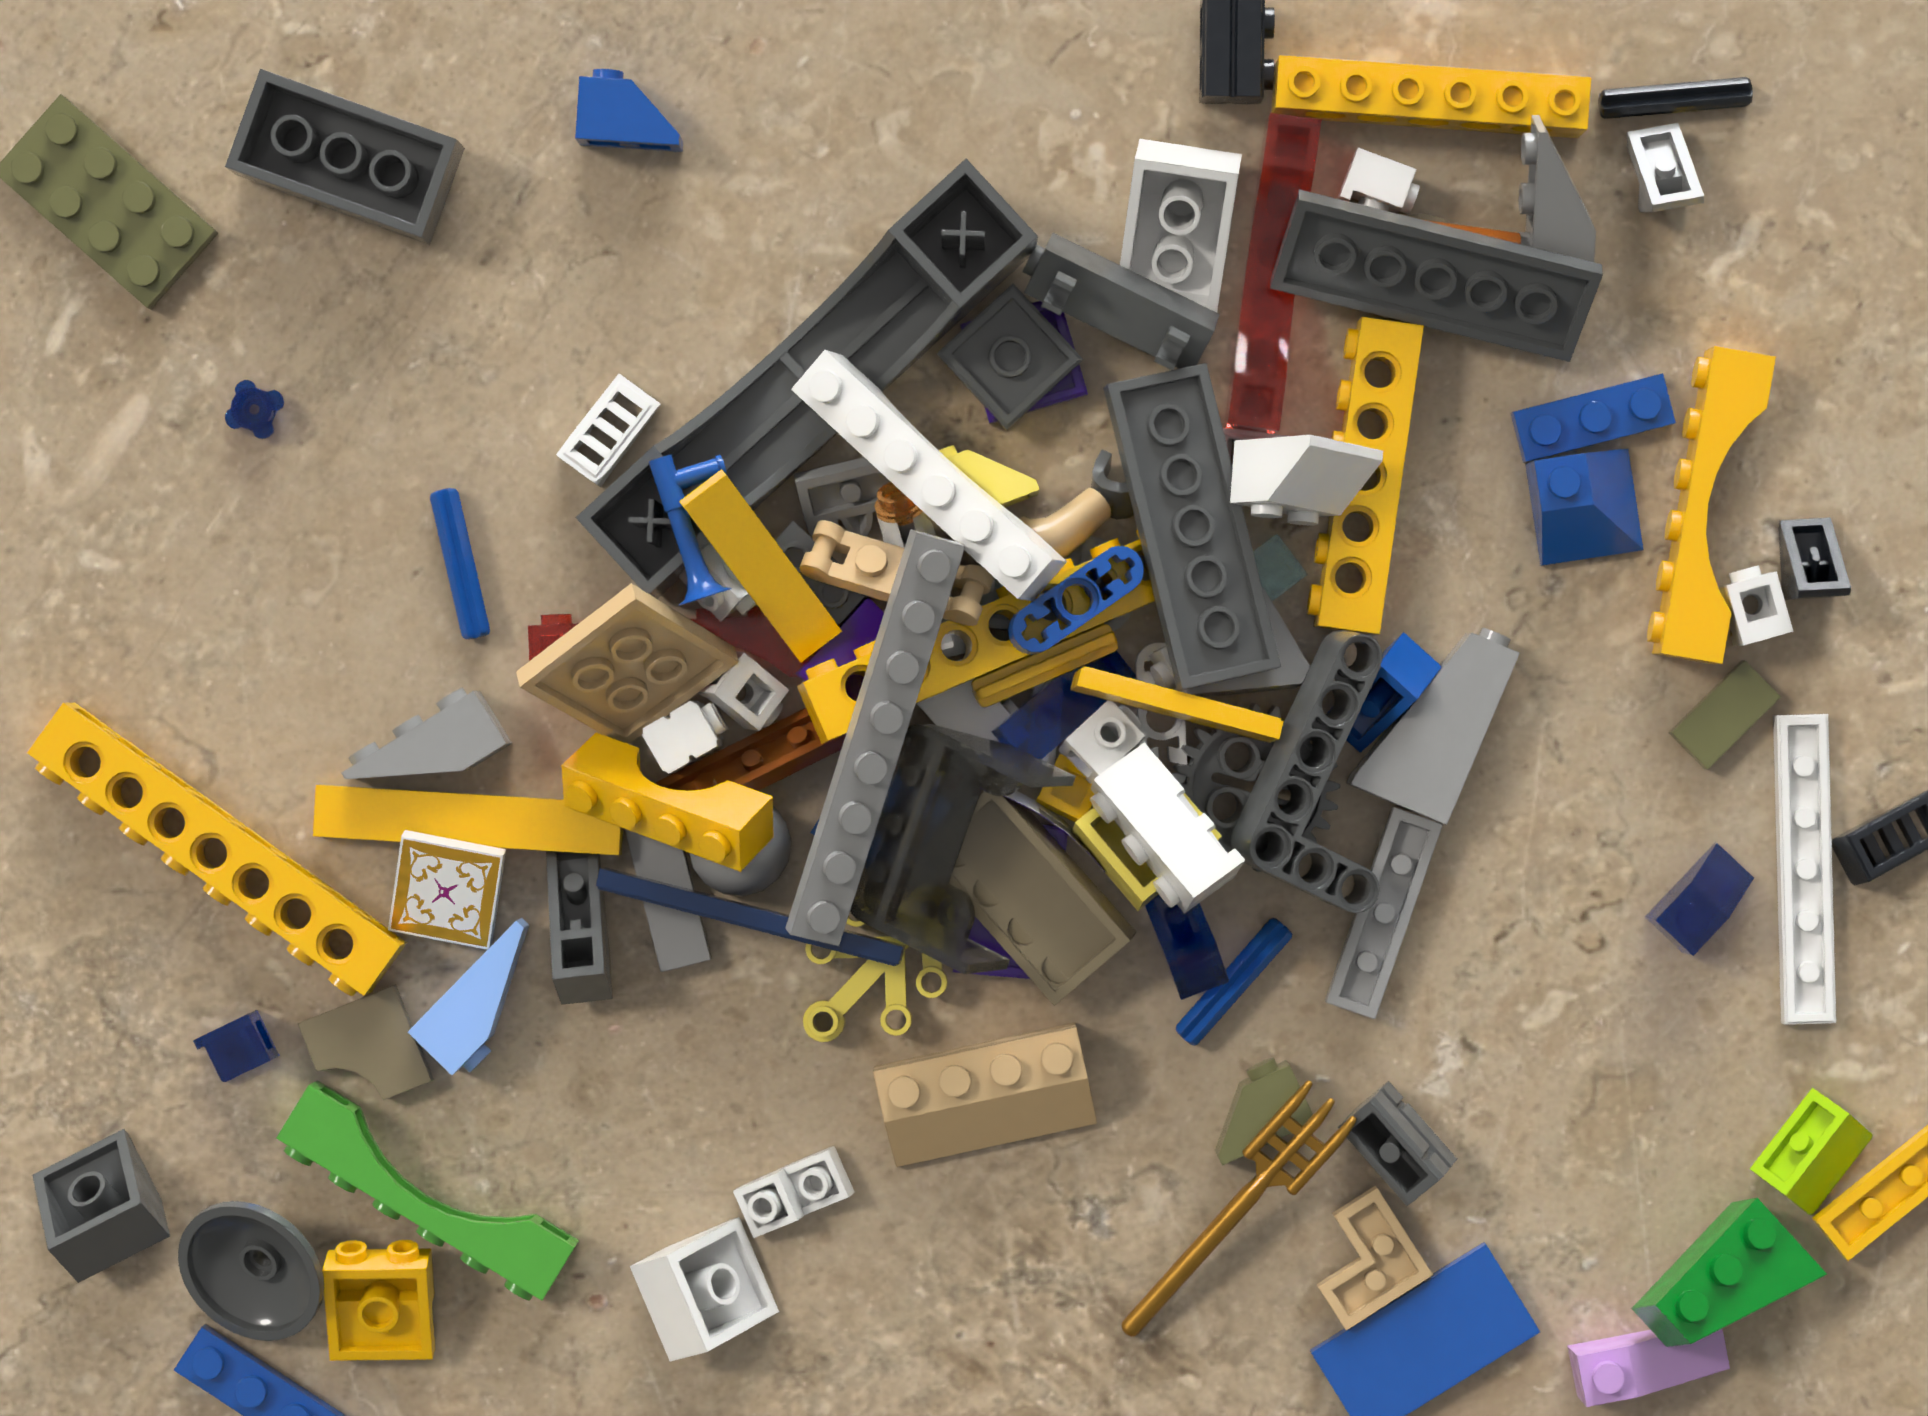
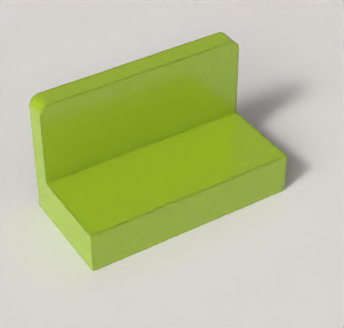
M1812 1087L1750 1167V1170L1790 1199L1808 1215H1813L1872 1139L1873 1134L1851 1114Z

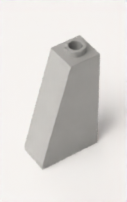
M1482 628L1479 635L1465 633L1440 664L1442 666L1420 697L1388 727L1351 772L1346 784L1433 821L1447 825L1520 654L1508 648L1511 639L1486 628Z

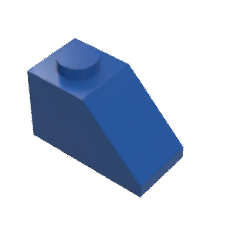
M594 69L592 77L579 76L575 139L580 146L683 152V140L680 134L631 79H623L624 72L613 69Z
M1404 632L1382 652L1381 667L1346 739L1360 753L1420 697L1442 667Z

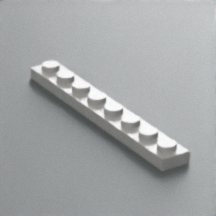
M910 529L785 927L790 935L836 946L840 944L965 546L959 542Z

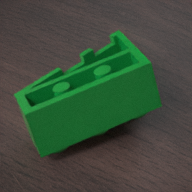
M1758 1198L1732 1202L1631 1309L1666 1347L1688 1345L1827 1275V1273Z

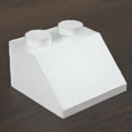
M1314 435L1234 441L1230 503L1251 507V516L1282 518V514H1287V523L1318 525L1319 517L1339 516L1343 513L1383 461V451Z
M739 1217L672 1244L630 1266L670 1362L706 1353L779 1312Z

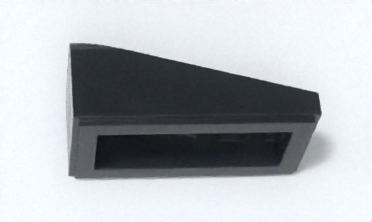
M1928 790L1832 839V848L1853 885L1870 882L1928 850V836L1921 838L1909 815L1910 812L1915 810L1928 835ZM1895 820L1909 844L1905 848L1891 823ZM1878 831L1890 854L1889 856H1884L1873 832Z

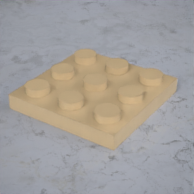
M631 583L517 670L516 674L520 688L597 732L630 744L643 734L644 727L663 716L669 715L670 712L677 709L736 665L739 660L733 645Z

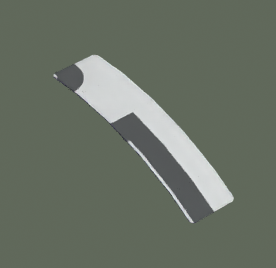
M980 776L983 789L1007 797L1043 816L1067 833L1106 873L1089 849L1072 832L1073 828L1062 818L1036 802V800L1009 786H1006L1002 794L988 789L995 781Z

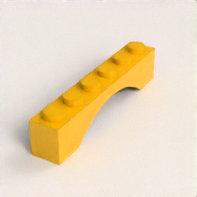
M1713 346L1705 350L1704 358H1696L1691 386L1698 388L1695 408L1687 409L1682 431L1683 438L1689 439L1686 459L1680 458L1678 460L1674 475V489L1680 490L1677 510H1670L1665 527V540L1672 541L1669 559L1668 561H1661L1656 578V590L1663 592L1660 611L1652 612L1647 630V641L1654 643L1652 654L1707 664H1723L1731 611L1719 591L1709 560L1706 535L1708 503L1716 474L1729 448L1747 425L1768 406L1776 356Z

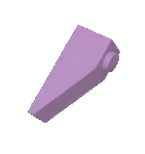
M1723 1329L1692 1344L1666 1347L1651 1330L1567 1346L1577 1397L1586 1407L1641 1397L1730 1369Z

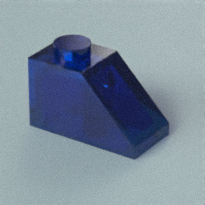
M1715 842L1651 909L1645 918L1681 952L1694 956L1730 918L1754 877Z
M1157 895L1145 905L1163 957L1181 1000L1229 982L1217 943L1200 903L1185 914L1177 904L1172 908L1169 907L1160 895Z

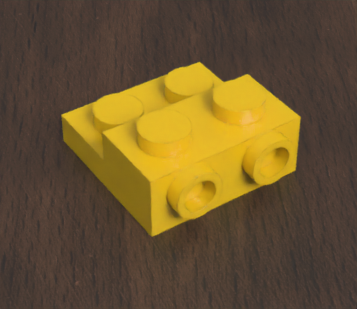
M350 1240L338 1244L335 1250H328L322 1273L324 1278V1300L330 1361L433 1359L435 1337L432 1302L435 1292L431 1248L419 1249L415 1241L398 1240L389 1244L387 1249H367L364 1242Z

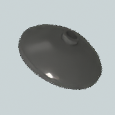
M241 1201L214 1204L196 1215L181 1236L178 1248V1263L183 1282L201 1310L225 1329L250 1339L263 1341L280 1340L300 1332L318 1312L324 1295V1278L318 1257L303 1234L288 1220L270 1209Z

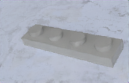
M1395 807L1391 808L1370 871L1376 875L1379 881L1380 892L1378 900L1367 911L1354 914L1325 998L1326 1003L1372 1019L1376 1018L1443 824Z

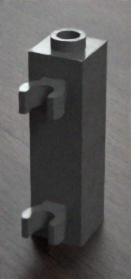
M1052 233L1045 248L1037 245L1033 249L1022 271L1031 276L1024 293L1043 302L1041 307L1059 316L1064 312L1154 356V362L1172 371L1175 367L1180 369L1198 364L1215 331L1219 318V313L1055 233Z

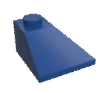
M1629 449L1574 454L1534 460L1525 464L1540 566L1644 550Z

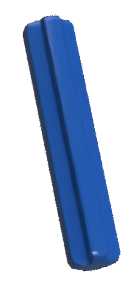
M454 488L438 490L431 493L430 501L461 635L464 639L468 640L484 637L489 634L490 627L459 492Z
M1270 919L1176 1025L1177 1033L1190 1045H1198L1290 941L1293 935L1292 932L1278 919Z

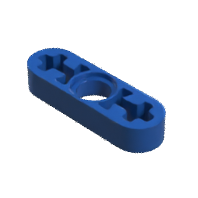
M1125 546L1109 548L1018 611L1012 617L1008 627L1009 639L1013 646L1020 652L1029 655L1042 653L1136 588L1142 580L1144 567L1140 556L1134 550ZM1110 558L1116 563L1125 560L1130 567L1125 573V578L1128 582L1124 584L1122 580L1115 579L1101 589L1108 595V598L1103 600L1100 589L1094 581L1111 569V564L1108 561ZM1088 571L1092 572L1094 581L1086 576ZM1069 586H1080L1089 595V608L1082 615H1073L1063 606L1062 595ZM1049 600L1054 615L1066 624V628L1060 630L1059 623L1056 620L1042 630L1041 636L1044 639L1042 643H1039L1036 638L1026 641L1021 633L1027 627L1023 619L1028 616L1032 622H1035L1050 613L1051 611L1043 605L1045 601Z

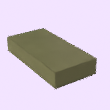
M1741 660L1668 733L1704 769H1709L1781 696L1745 660Z

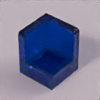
M258 1010L193 1040L197 1050L205 1047L220 1080L223 1082H227L280 1056Z

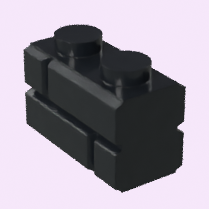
M1200 0L1199 103L1261 104L1264 98V90H1273L1274 59H1264L1265 39L1274 38L1275 11L1274 7H1265V0Z

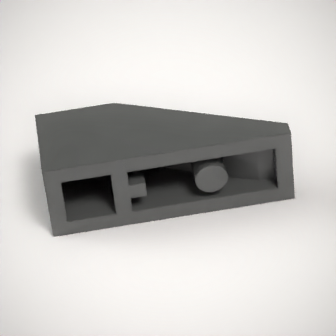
M546 851L552 980L561 1005L613 999L604 891L599 890L595 886L601 868L600 854Z

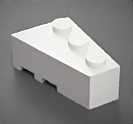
M1145 743L1093 780L1090 788L1095 794L1090 798L1093 807L1106 823L1109 824L1113 820L1126 835L1121 840L1124 848L1139 866L1144 862L1147 863L1158 878L1153 882V885L1169 907L1172 908L1177 904L1185 914L1233 879L1243 865L1245 859L1236 849L1229 853L1225 851L1211 832L1215 829V824L1205 813L1200 816L1197 814L1183 795L1185 793L1184 788Z

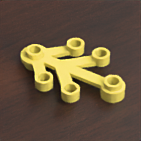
M926 883L914 888L907 899L868 900L863 896L856 895L853 901H860L866 906V916L861 921H854L848 916L846 923L850 926L859 927L868 923L870 919L905 920L891 936H879L876 938L906 945V950L920 935L923 970L917 975L916 987L920 994L927 998L940 996L946 990L948 983L947 976L942 970L941 932L951 925L956 913V905L951 893L941 885ZM926 899L935 900L940 907L939 914L934 919H926L920 912V905ZM806 943V954L816 964H826L834 958H861L831 950L828 957L818 958L812 951V945ZM905 950L902 961L897 966L868 959L829 1001L820 1000L810 1005L803 1017V1026L806 1033L812 1039L819 1042H828L837 1038L845 1027L846 1020L844 1014L885 972L886 1008L881 1014L880 1023L884 1031L890 1035L904 1034L912 1024V1015L907 1008ZM928 972H934L941 978V987L935 992L925 990L922 985V978ZM900 1010L905 1014L906 1024L903 1028L893 1029L887 1024V1015L890 1011ZM827 1012L832 1016L833 1025L830 1030L820 1031L815 1027L814 1018L817 1013Z

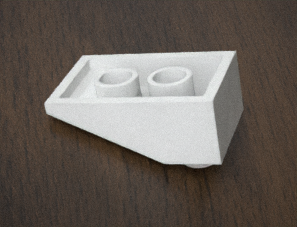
M1140 139L1134 161L1120 266L1217 312L1242 154Z

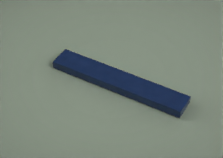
M600 868L595 885L599 890L892 966H897L901 963L906 946L845 929L839 946L790 935L785 929L789 918L788 914L610 868Z

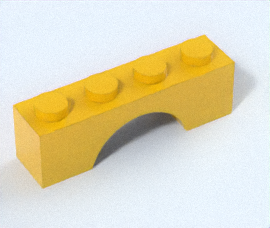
M596 732L561 765L565 807L739 872L774 838L773 796L729 780L710 788L692 791L661 787L648 780L641 773L640 748Z

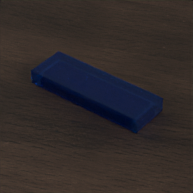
M1117 650L1110 655L1084 665L1127 678H1136V674ZM1082 667L1052 679L991 731L1023 772L1035 766L1108 701L1070 690L1074 673Z

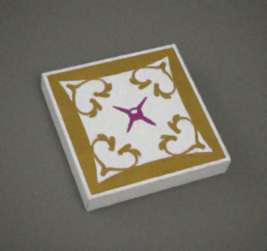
M404 830L400 842L388 931L488 950L493 941L506 849Z

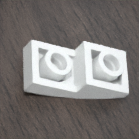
M832 1146L736 1188L733 1193L752 1236L755 1238L798 1221L806 1214L846 1199L854 1194L855 1191L835 1146Z

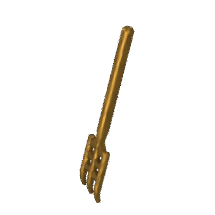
M1307 1080L1242 1151L1245 1158L1255 1161L1256 1176L1241 1188L1122 1321L1121 1328L1123 1332L1130 1337H1135L1143 1330L1257 1203L1267 1187L1284 1185L1291 1195H1297L1342 1145L1357 1121L1356 1117L1350 1116L1324 1144L1313 1133L1329 1114L1335 1103L1334 1099L1329 1098L1303 1126L1291 1117L1313 1086V1083ZM1282 1125L1294 1134L1288 1143L1276 1134ZM1266 1143H1269L1279 1151L1273 1160L1261 1151ZM1304 1143L1316 1152L1310 1161L1298 1152ZM1289 1160L1301 1169L1295 1177L1283 1169Z

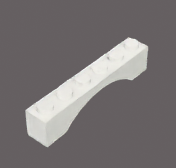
M824 350L791 389L954 541L964 545V550L1017 599L1033 601L1067 563L1035 531L987 494L935 448L897 410L883 392L843 355Z

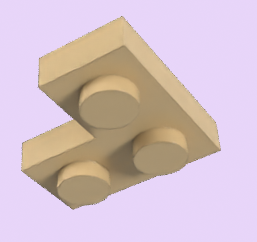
M1373 1186L1332 1213L1360 1257L1317 1283V1286L1347 1331L1433 1274L1376 1186Z

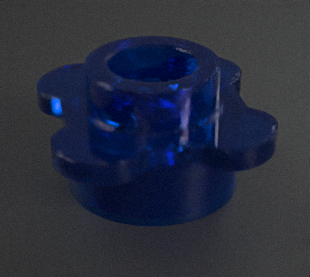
M250 380L239 382L235 387L236 395L232 400L231 409L225 413L227 425L233 429L243 427L251 430L259 439L269 438L275 430L273 426L277 411L284 407L282 394L276 390L266 392L258 389L255 383ZM252 405H258L259 412L255 415L250 412Z

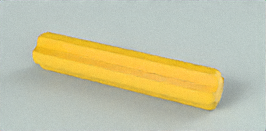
M1108 624L1096 626L1061 641L1042 653L1026 656L975 678L971 682L973 695L981 707L987 708L1114 653L1118 649L1116 636Z

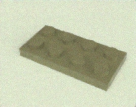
M61 94L0 162V178L150 310L218 235V232Z

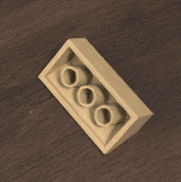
M1075 1022L874 1066L873 1074L883 1120L896 1167L1097 1124Z

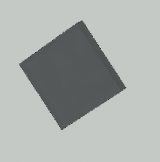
M1014 283L937 353L939 358L1006 430L1014 425L1083 361L1082 357Z

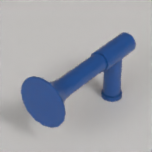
M671 454L649 461L664 511L668 514L687 575V593L684 601L679 606L732 589L720 585L708 571L690 516L679 502L685 497L683 489L704 483L721 469L727 475L722 456L716 455L713 459L678 470L675 468Z

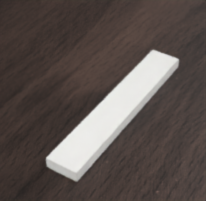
M1828 714L1773 715L1781 1023L1785 1025L1836 1023Z

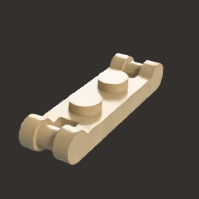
M818 521L812 534V539L815 542L811 552L804 554L799 567L800 572L813 580L888 602L904 548L846 531L831 521ZM833 551L847 555L844 565L831 560ZM959 565L953 587L962 589L960 596L949 597L943 619L967 626L977 625L983 609L979 604L983 594L989 593L994 577L984 567L978 565Z

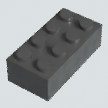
M260 69L225 167L237 176L430 245L465 148L455 138Z

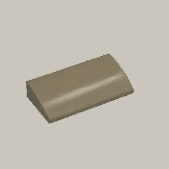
M998 778L988 789L1002 794L1007 785L1001 778ZM985 790L917 851L1055 1006L1129 943L1136 934V931L1027 807L1007 797Z

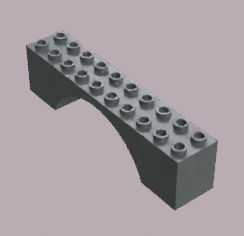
M966 158L888 229L859 266L783 342L701 413L673 434L651 447L575 518L643 591L658 599L680 579L679 575L683 572L685 566L668 514L664 511L649 461L671 454L675 468L678 470L713 459L716 455H721L728 478L754 511L838 434L836 430L791 390L824 350L843 355L883 392L1029 258L1033 249L1037 246V234ZM701 484L683 489L684 495L687 496ZM690 517L700 550H703L710 542Z

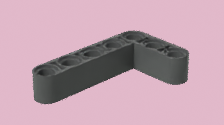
M1337 630L1324 638L1283 723L1280 739L1274 742L1231 836V849H1236L1245 859L1244 863L1330 905L1349 912L1361 913L1373 907L1378 900L1380 887L1376 875L1368 868L1301 836L1377 676L1383 659L1382 649L1373 637L1346 630ZM1354 643L1357 651L1356 659L1351 666L1347 667L1344 655L1349 645ZM1332 690L1335 698L1334 706L1329 713L1325 714L1322 708L1323 698ZM1310 737L1313 745L1312 753L1308 759L1302 761L1300 758V748L1303 742ZM1288 785L1291 792L1290 800L1286 806L1280 809L1277 800L1278 794L1283 787ZM1266 832L1269 840L1267 849L1264 853L1257 856L1255 851L1256 841L1260 835ZM1310 854L1312 861L1310 870L1301 877L1299 874L1300 861L1304 856ZM1352 875L1354 878L1353 890L1344 898L1342 895L1343 883Z

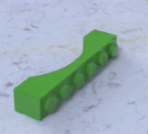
M318 1080L308 1085L276 1138L287 1145L284 1152L294 1160L307 1166H311L314 1161L331 1172L328 1179L335 1185L351 1193H355L357 1188L374 1198L372 1205L378 1211L395 1220H399L402 1215L419 1225L416 1232L422 1238L440 1247H443L445 1242L463 1252L460 1259L465 1264L484 1274L491 1269L507 1279L504 1286L508 1290L525 1300L530 1301L533 1296L541 1301L544 1299L580 1241L537 1214L515 1217L484 1216L452 1208L427 1196L403 1178L383 1155L369 1131L361 1107Z

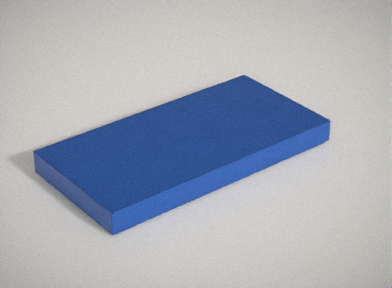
M1483 1242L1439 1269L1431 1277L1347 1331L1344 1328L1310 1349V1352L1350 1416H1406L1540 1333V1330L1488 1246Z

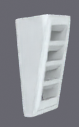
M618 374L556 455L601 487L661 404L621 374ZM619 393L643 409L637 417L614 401ZM607 409L630 425L625 433H622L602 418ZM595 426L617 441L611 450L590 435ZM582 443H585L604 457L599 466L577 451Z

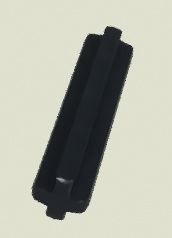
M1739 77L1604 89L1599 93L1598 105L1600 115L1604 119L1746 107L1752 103L1753 88L1750 78Z

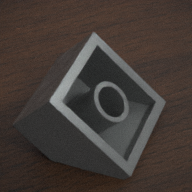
M125 1129L32 1175L48 1251L78 1283L170 1237L162 1199Z

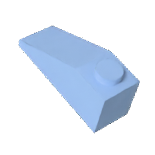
M523 918L516 920L408 1031L451 1075L458 1072L462 1067L469 1073L472 1072L491 1052L485 1043L495 1034L529 928V924Z

